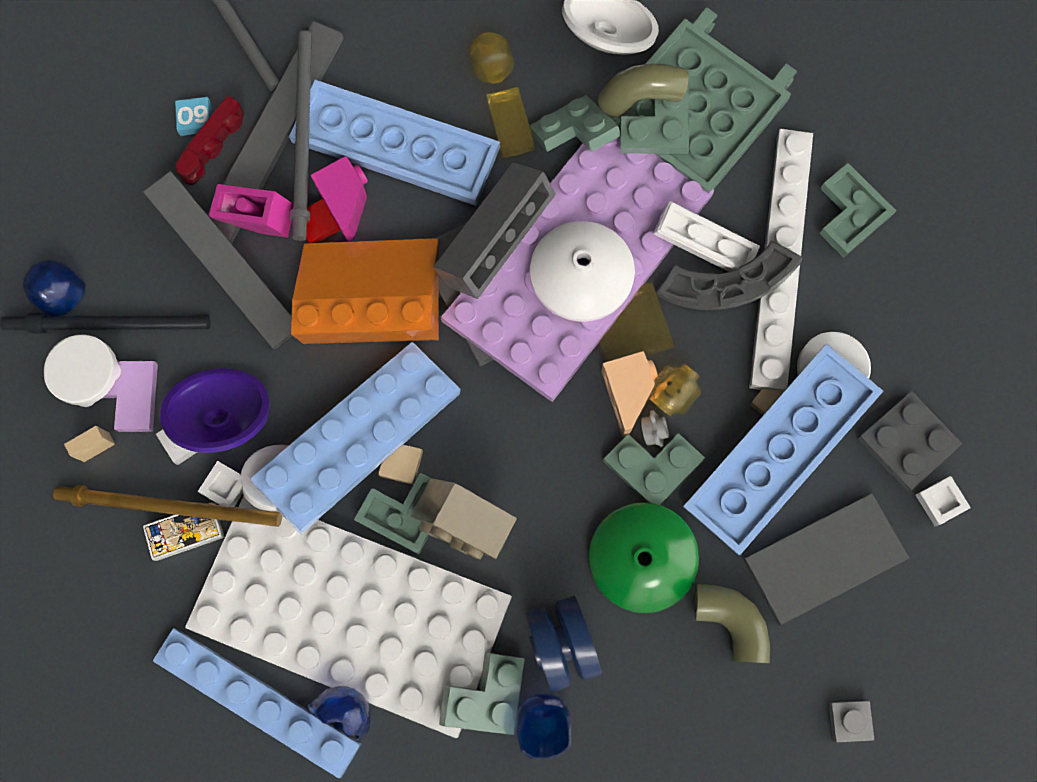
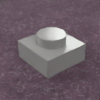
M870 701L828 703L833 742L874 740Z

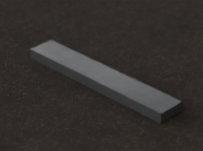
M171 171L143 191L274 350L292 337V316Z

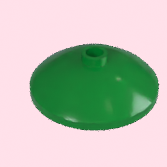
M633 503L613 511L599 524L590 544L589 564L597 587L612 603L632 612L652 613L674 605L689 591L697 575L699 552L691 529L675 512L658 504ZM644 551L649 552L652 557L650 564L646 566L640 565L637 561L638 555Z

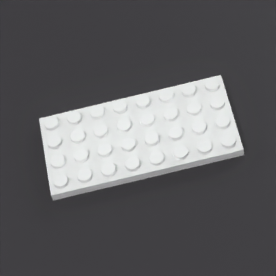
M243 496L239 505L240 508L260 510ZM282 516L279 527L232 521L185 628L434 730L458 738L461 732L460 728L439 725L445 686L477 690L482 676L485 653H491L512 596L319 520L300 534Z

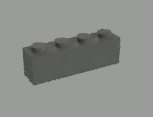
M514 162L511 164L433 266L449 288L475 299L481 296L556 195L544 172Z

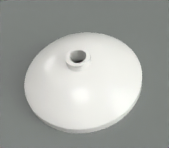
M564 0L562 15L569 29L580 40L594 49L611 54H635L650 48L657 38L658 24L656 19L645 6L636 0Z
M588 221L569 222L552 229L537 244L530 263L531 284L540 302L559 317L579 322L601 319L617 310L627 299L635 275L634 260L624 240L606 226ZM580 258H586L589 260L590 264L587 266H581L578 264L577 260Z

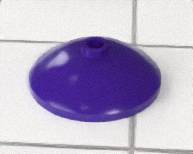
M210 369L183 379L167 393L161 404L160 421L166 436L177 446L201 453L221 452L242 445L262 429L269 416L270 402L266 388L254 376L235 369Z

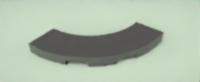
M771 241L757 257L740 266L738 270L719 275L715 273H699L674 265L656 294L657 297L669 303L691 309L720 310L741 306L765 296L785 282L802 262V256Z

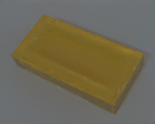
M514 87L486 94L496 136L500 142L502 157L506 158L535 151L519 88Z

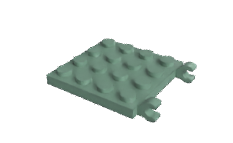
M706 8L693 24L684 19L646 64L673 65L686 68L688 71V154L655 155L671 164L675 170L690 181L699 183L702 190L709 194L787 103L791 93L786 89L793 82V77L797 70L785 64L773 80L768 78L708 35L715 26L713 21L716 19L717 14ZM653 99L634 103L622 116L653 117ZM608 115L620 128L621 116L612 117Z

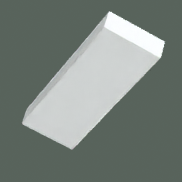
M671 201L666 203L653 233L728 272L738 270L740 266L753 260L760 247Z

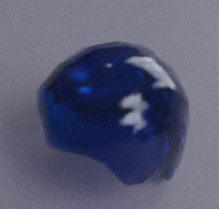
M44 260L31 266L29 271L26 272L23 279V290L27 299L43 312L51 316H62L71 312L79 303V300L85 294V283L64 263L55 260Z
M348 686L329 688L308 703L311 714L314 717H318L321 723L333 722L336 729H343L345 735H355V739L358 741L370 729L371 713L369 704L363 694L355 688Z
M550 693L536 694L526 699L519 707L515 721L516 736L521 752L526 757H529V759L544 760L556 758L567 752L571 746L572 718L567 705H565L562 699Z

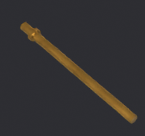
M76 485L74 488L56 486L53 491L54 500L71 502L73 506L78 507L92 504L279 527L282 521V514L280 512L88 490L87 486Z

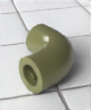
M654 63L630 67L618 72L605 84L598 94V104L607 115L620 117L634 103L641 100L661 99L679 103L687 90L688 71L683 67Z
M696 584L694 593L695 621L720 623L729 630L732 637V661L770 663V640L767 624L756 605L737 590L714 584Z

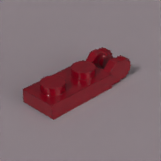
M226 96L188 144L186 150L179 157L180 160L175 164L176 172L182 177L181 179L185 184L193 185L200 182L199 179H202L206 174L204 165L210 159H215L220 154L226 138L230 133H236L241 127L245 115L239 102L232 97Z

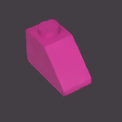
M347 156L310 176L347 242L354 240L366 203L367 194L363 185L368 181L358 164L352 166Z
M217 184L209 217L259 234L288 238L292 223L290 211L293 209V203L275 191Z

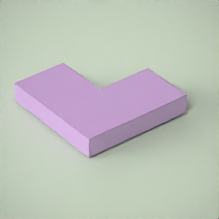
M117 361L121 368V374L115 380L111 390L103 397L117 398L114 430L118 432H153L158 364L154 361Z

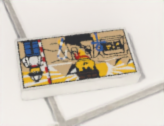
M173 515L143 526L151 558L154 561L225 537L221 522L217 519Z

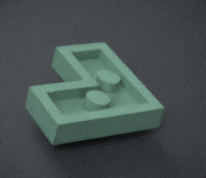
M688 86L683 99L679 103L653 99V117L621 116L620 153L688 154Z
M587 95L571 101L563 108L552 114L545 115L539 121L529 125L532 136L547 152L575 136L591 152L621 136L618 125Z
M849 163L824 182L820 188L843 211L820 232V235L843 258L896 212V209Z
M679 433L655 458L627 434L603 459V462L646 503L661 505L705 457Z
M420 473L404 504L371 488L354 520L407 549L420 554L429 535L418 529L420 522L410 516L431 478Z
M485 653L480 690L445 686L439 725L514 735L525 658Z

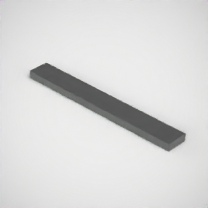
M315 21L312 22L308 30L312 34L310 89L314 80H322L344 40L341 32ZM298 49L223 185L260 190L264 187L290 139L289 135L296 122ZM211 207L209 208V210H208V212H207L208 217H209V213H210ZM210 218L232 244L241 228Z

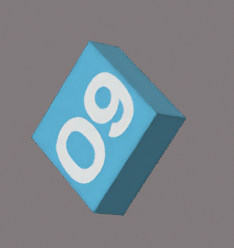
M203 97L175 101L177 132L180 136L197 134L212 115L210 99Z

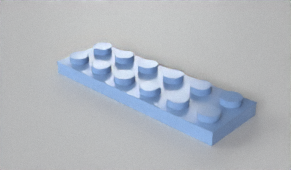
M314 80L310 89L309 149L338 159L347 156L350 163L358 164L367 169L477 206L500 149L499 141L318 80ZM296 122L289 135L292 143H295Z
M411 342L251 477V483L302 534L460 394L461 389Z
M826 344L683 507L736 554L740 555L880 396L883 390Z

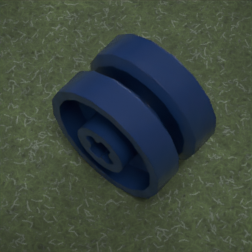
M575 595L559 600L556 603L555 611L560 626L554 627L548 610L543 606L525 612L532 633L529 639L539 669H544L551 692L570 686L572 679L567 661H573L577 675L583 681L602 675L588 627Z

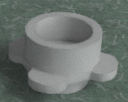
M651 410L650 416L641 419L645 442L647 445L656 444L660 448H664V439L669 437L666 420L664 417L659 418L658 413L655 414V411Z

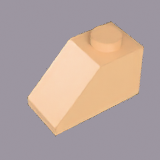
M644 351L605 362L602 366L601 373L622 437H625L627 434L630 435L655 385L654 381L658 380L654 362L652 360L647 361Z

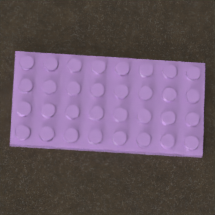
M620 137L593 152L584 144L580 146L550 183L556 195L481 296L475 299L460 293L441 317L444 324L476 345L551 402L555 400L674 246V244L653 234L666 203L671 201L698 215L714 193L712 189L708 194L702 190L699 183L690 181L675 170L671 164L663 161L655 154L620 153ZM588 221L606 226L624 240L632 254L635 275L631 291L624 303L606 317L581 322L559 317L540 302L533 290L530 279V263L537 244L548 232L565 223ZM580 258L577 260L578 264L581 266H587L590 264L589 260L586 258Z

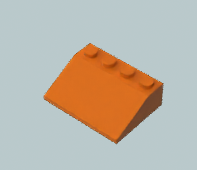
M439 239L304 244L292 299L291 335L303 344L439 340V274L433 268L439 260Z

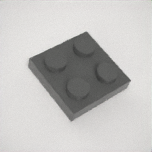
M912 391L857 438L907 492L915 488L963 444Z

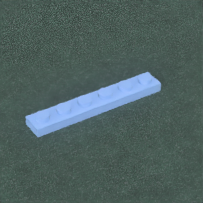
M172 629L153 659V662L337 778L343 776L361 745L354 738L179 629Z

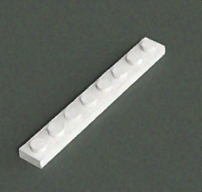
M779 129L776 140L765 248L771 241H774L801 256L813 133ZM800 265L785 282L770 293L759 298L750 389L762 390L767 388L780 391L787 389Z

